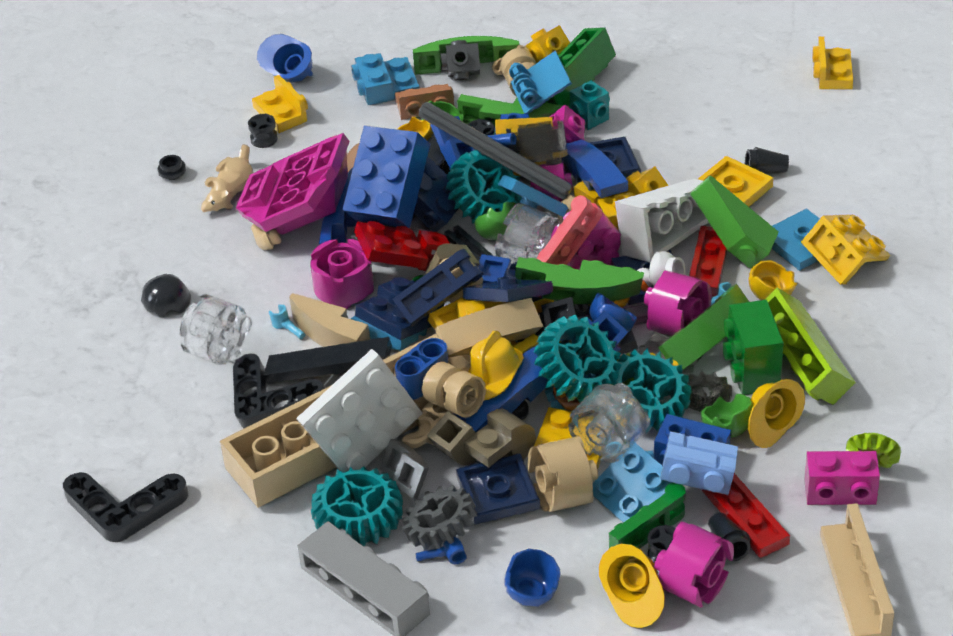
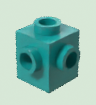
M591 80L570 91L569 108L585 120V129L590 130L609 120L610 96L609 92Z

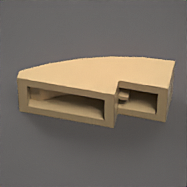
M294 293L289 296L293 320L305 334L322 347L370 340L368 324L348 319L346 308Z
M532 298L471 313L439 325L435 328L438 338L446 343L449 358L470 354L472 347L477 342L488 338L494 330L499 331L501 336L508 341H516L536 334L543 327V324Z

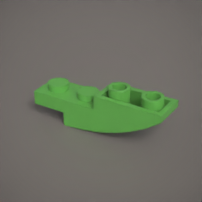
M461 94L457 100L458 110L461 114H464V123L469 124L477 119L489 120L494 125L493 135H495V120L500 119L501 114H524L518 98L515 99L514 103H507ZM545 102L539 108L530 112L529 118L550 117L562 105Z
M518 257L515 277L520 280L552 281L553 292L543 295L542 299L558 301L572 297L574 304H592L597 293L603 294L612 302L638 295L641 291L644 272L636 271L633 268L606 265L597 260H582L581 268L578 270L565 264L555 265L542 262L537 258Z

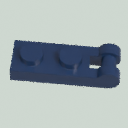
M461 249L392 299L411 326H414L463 290V287L475 283L483 276L480 268L473 266L469 260L471 256L466 249ZM459 267L463 274L456 279L451 271Z

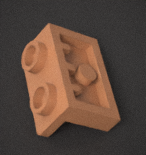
M448 84L395 92V100L401 120L419 117V109L425 102L442 101L451 103L454 106L453 89Z

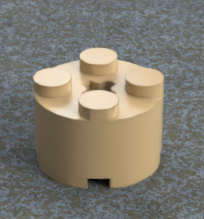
M576 436L548 442L530 448L528 453V473L535 472L537 483H533L540 500V508L543 511L555 512L593 502L592 481L597 480L598 470L593 460L588 461L581 437Z

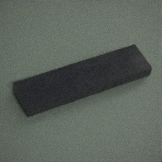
M389 337L269 355L264 377L266 382L270 384L347 372L371 349L382 360L390 357L392 344Z

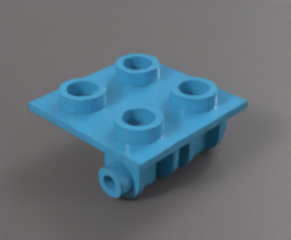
M556 50L528 70L520 63H513L509 69V74L513 78L510 82L524 114H529L534 109L539 108L543 103L572 84Z
M632 441L597 480L593 482V496L618 519L625 522L635 515L640 508L651 504L664 495L665 487L673 482L660 480L662 465Z

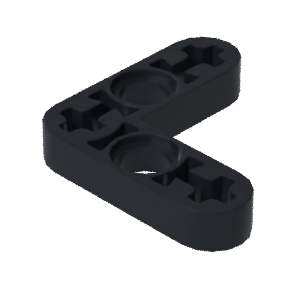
M252 353L245 354L238 358L233 365L234 413L243 428L325 389L320 380L309 379L266 392L265 368L259 356ZM257 387L252 393L243 395L248 389ZM288 400L284 406L275 408L278 403Z
M87 473L71 474L63 482V490L68 503L110 542H121L184 503L188 497L186 480L183 476L175 473L162 476L120 503ZM84 489H85L86 495L83 496V492L80 491V490H84ZM96 503L106 504L101 510H89ZM148 503L153 505L147 511L141 512L136 510L142 504Z

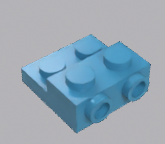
M381 53L366 54L363 57L355 58V64L351 65L353 79L357 81L358 93L360 96L364 95L367 105L395 100V92L407 89H420L408 57L383 61Z

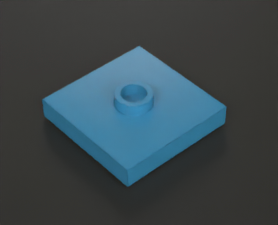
M502 176L498 184L521 196L520 203L534 210L539 205L564 217L568 209L567 205L509 176Z
M806 208L772 225L779 231L772 249L799 271L817 262L818 260L807 250L801 241L820 218Z

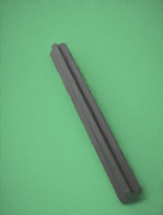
M425 102L419 109L418 115L420 118L564 200L570 194L572 185L435 105Z

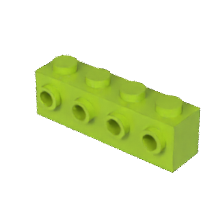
M776 288L766 299L784 342L783 354L790 362L791 369L804 383L807 393L817 401L823 399L834 405L856 382L800 300Z

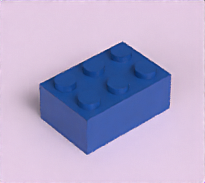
M364 125L342 210L356 221H376L383 225L410 228L431 144L418 132Z

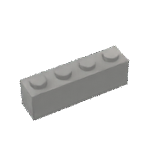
M327 521L297 545L301 568L393 636H406L430 615L429 594L426 588L418 581L413 582L403 575L394 564H388L383 561L370 547L362 546L352 539L351 535L346 534V530L338 529Z

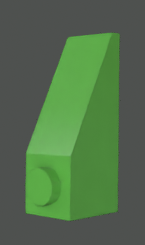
M711 175L692 190L691 196L730 253L750 269L769 255L779 231Z

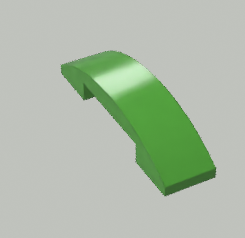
M463 36L431 42L413 49L415 75L441 73V54L446 53V46L451 45L452 41L466 40L467 44L478 43L480 63L494 62L502 58L510 50L516 49L520 43L517 40L495 36ZM459 58L456 61L463 62L464 59Z
M736 283L685 328L677 331L658 347L666 359L672 357L679 365H682V370L726 337L724 319L728 318L729 305L750 301Z

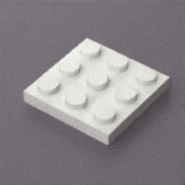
M371 349L296 419L335 466L344 473L349 470L350 466L354 470H360L363 466L366 467L389 445L390 439H396L423 413L382 358Z

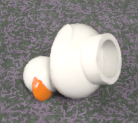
M666 251L656 252L651 259L649 269L641 268L637 270L644 272L641 290L646 292L649 287L655 286L665 270L685 275V264L682 258L674 257Z

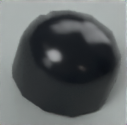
M162 274L150 279L144 285L141 302L148 312H154L162 317H165L166 313L170 310H174L177 313L184 312L191 300V294L185 284L173 274Z

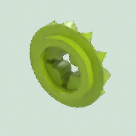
M863 433L852 436L846 442V451H876L879 468H891L893 464L899 463L901 447L896 441L885 435Z

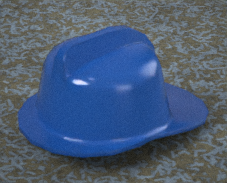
M275 34L266 38L260 44L257 51V61L265 71L275 76L280 75L289 82H299L307 76H313L311 71L313 63L312 52L305 43L288 35Z

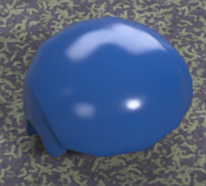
M601 293L596 294L590 306L592 322L604 310L628 332L637 321V317L610 301Z
M528 548L517 552L512 556L505 574L504 586L506 587V592L513 600L523 606L539 607L550 601L554 596L561 575L560 568L554 557L543 550Z

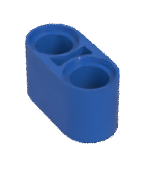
M439 338L425 339L402 356L395 364L396 378L413 400L423 396V380L429 369L438 362L449 364L447 345Z

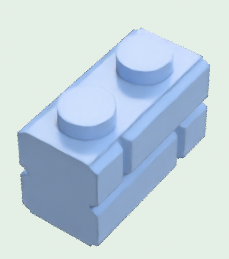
M670 431L660 480L728 495L736 468L738 446L694 436L688 437L685 434Z

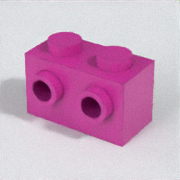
M807 451L804 478L807 505L877 504L880 474L876 451Z

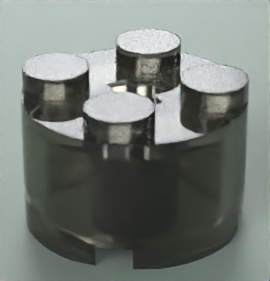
M557 120L558 126H552L551 121L519 125L518 132H513L512 127L506 128V133H514L516 135V143L508 145V148L534 163L546 161V165L563 163V157L568 155L563 120Z

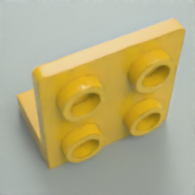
M853 214L823 215L801 241L840 285L847 284L865 262L887 261L891 256L885 250L886 245L878 237L871 235L865 229L864 221Z

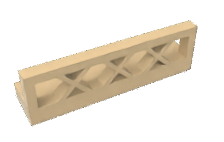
M858 503L847 504L844 524L821 526L820 537L851 636H891L894 610Z

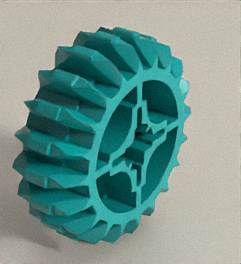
M475 149L470 153L466 152L451 165L446 177L449 182L445 189L451 192L448 199L456 202L454 209L460 208L463 211L462 218L469 216L471 217L472 224H474L475 220L479 216L486 214L489 208H492L495 212H501L505 202H514L519 208L522 197L498 184L502 176L506 175L518 181L520 176H515L512 170Z
M576 315L569 316L567 319L563 316L550 323L544 329L545 331L539 335L538 345L533 352L538 356L535 359L534 365L542 368L538 377H546L548 379L546 388L554 386L557 389L556 396L565 393L568 402L577 398L580 404L588 399L593 401L597 400L602 394L605 395L611 389V381H616L619 377L615 370L618 371L622 366L617 362L621 353L613 350L617 341H609L607 338L609 330L601 332L598 329L599 322L590 325L587 316L580 320ZM560 340H571V341H572V344H571V343H566V344L564 345V344L559 343V341H560ZM589 373L596 374L595 378H583V377H584V374H586V375H588Z
M648 348L643 352V355H640L635 349L630 353V356L623 353L617 361L622 366L618 371L615 370L619 377L616 381H611V389L604 395L605 406L611 407V417L621 416V425L629 422L632 424L633 431L638 426L643 427L646 434L651 430V427L659 431L667 414L683 418L685 410L688 409L690 404L691 386L688 385L689 375L682 374V365L673 366V358L663 359L661 351L656 355H650ZM632 377L634 378V381H631L629 385L623 386L622 383ZM670 395L671 400L664 404H660V400H663L665 396Z
M350 466L349 470L344 473L337 469L335 477L326 476L324 484H317L316 493L312 494L311 516L314 520L315 528L319 529L328 521L338 529L346 530V534L351 535L352 539L362 546H365L370 541L378 545L379 537L389 538L391 530H397L399 520L402 519L403 497L400 494L397 483L391 480L388 473L380 474L378 468L368 471L365 466L360 470H354Z

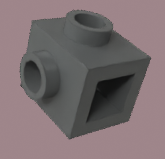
M466 40L452 41L451 45L446 46V53L441 54L442 70L448 69V77L454 76V80L470 79V75L480 74L478 43L467 44ZM459 58L464 59L463 62H457L456 60Z

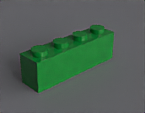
M606 27L584 28L559 54V58L572 84L561 93L550 98L546 103L569 106L570 91L591 80L594 81L595 77L616 56Z

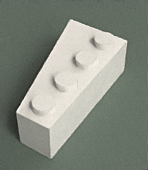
M693 178L615 201L623 255L651 262L656 252H667L699 230L701 226L709 223L691 196L692 190L702 183L703 180Z

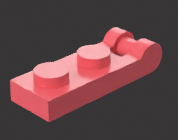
M582 195L575 197L571 202L572 210L563 223L558 226L545 248L540 251L537 259L555 265H568L601 219L602 209Z

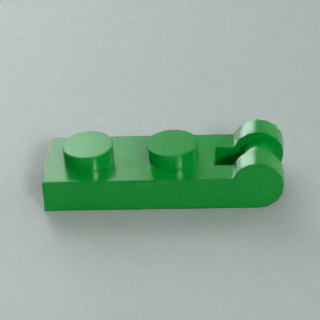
M668 484L665 487L664 495L651 504L640 508L635 515L625 522L617 524L609 532V548L618 544H631L640 549L648 543V535L652 529L662 525L673 526L682 520L685 516V504L683 503L686 497L685 487L682 484Z

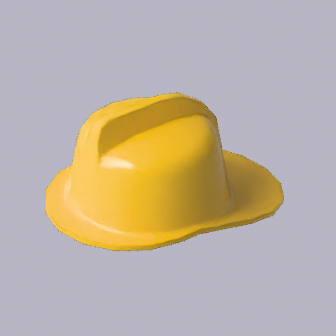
M495 330L492 331L488 338L477 342L470 352L471 367L468 372L482 378L485 382L486 393L484 400L494 398L507 389L524 359L522 352L513 348L511 342L503 338L500 332Z
M783 379L777 383H766L755 390L751 397L753 408L748 419V431L752 442L760 448L771 447L797 422L805 405L804 390L798 382L792 379Z
M618 544L610 547L601 558L599 563L601 583L615 612L624 623L636 628L650 626L660 618L665 603V594L658 578V571L654 568L655 563L641 549L631 544Z

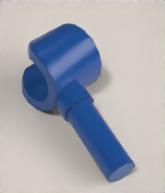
M453 537L454 543L452 544L444 541L441 548L415 553L417 561L447 556L451 564L464 562L467 559V555L462 542L456 537Z

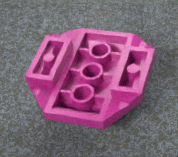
M344 133L332 136L249 175L236 209L242 217L263 231L267 232L271 229H276L281 235L335 213L348 177L347 148L350 141Z

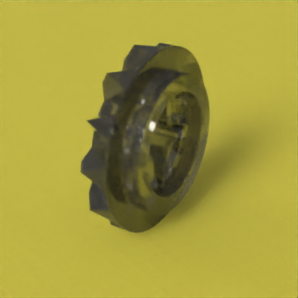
M702 370L698 376L689 374L688 385L691 386L689 408L701 412L705 407L713 406L718 397H722L726 402L731 401L732 385L728 384L726 377H718L716 372L708 375ZM703 387H708V390L711 391L709 396L704 392Z

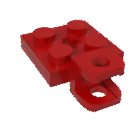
M369 221L368 223L357 222L354 230L368 261L418 268V270L422 271L427 270L434 254H431L432 250L436 251L442 244H450L445 235L437 232L419 230L416 237L414 231L408 227H388L376 221Z

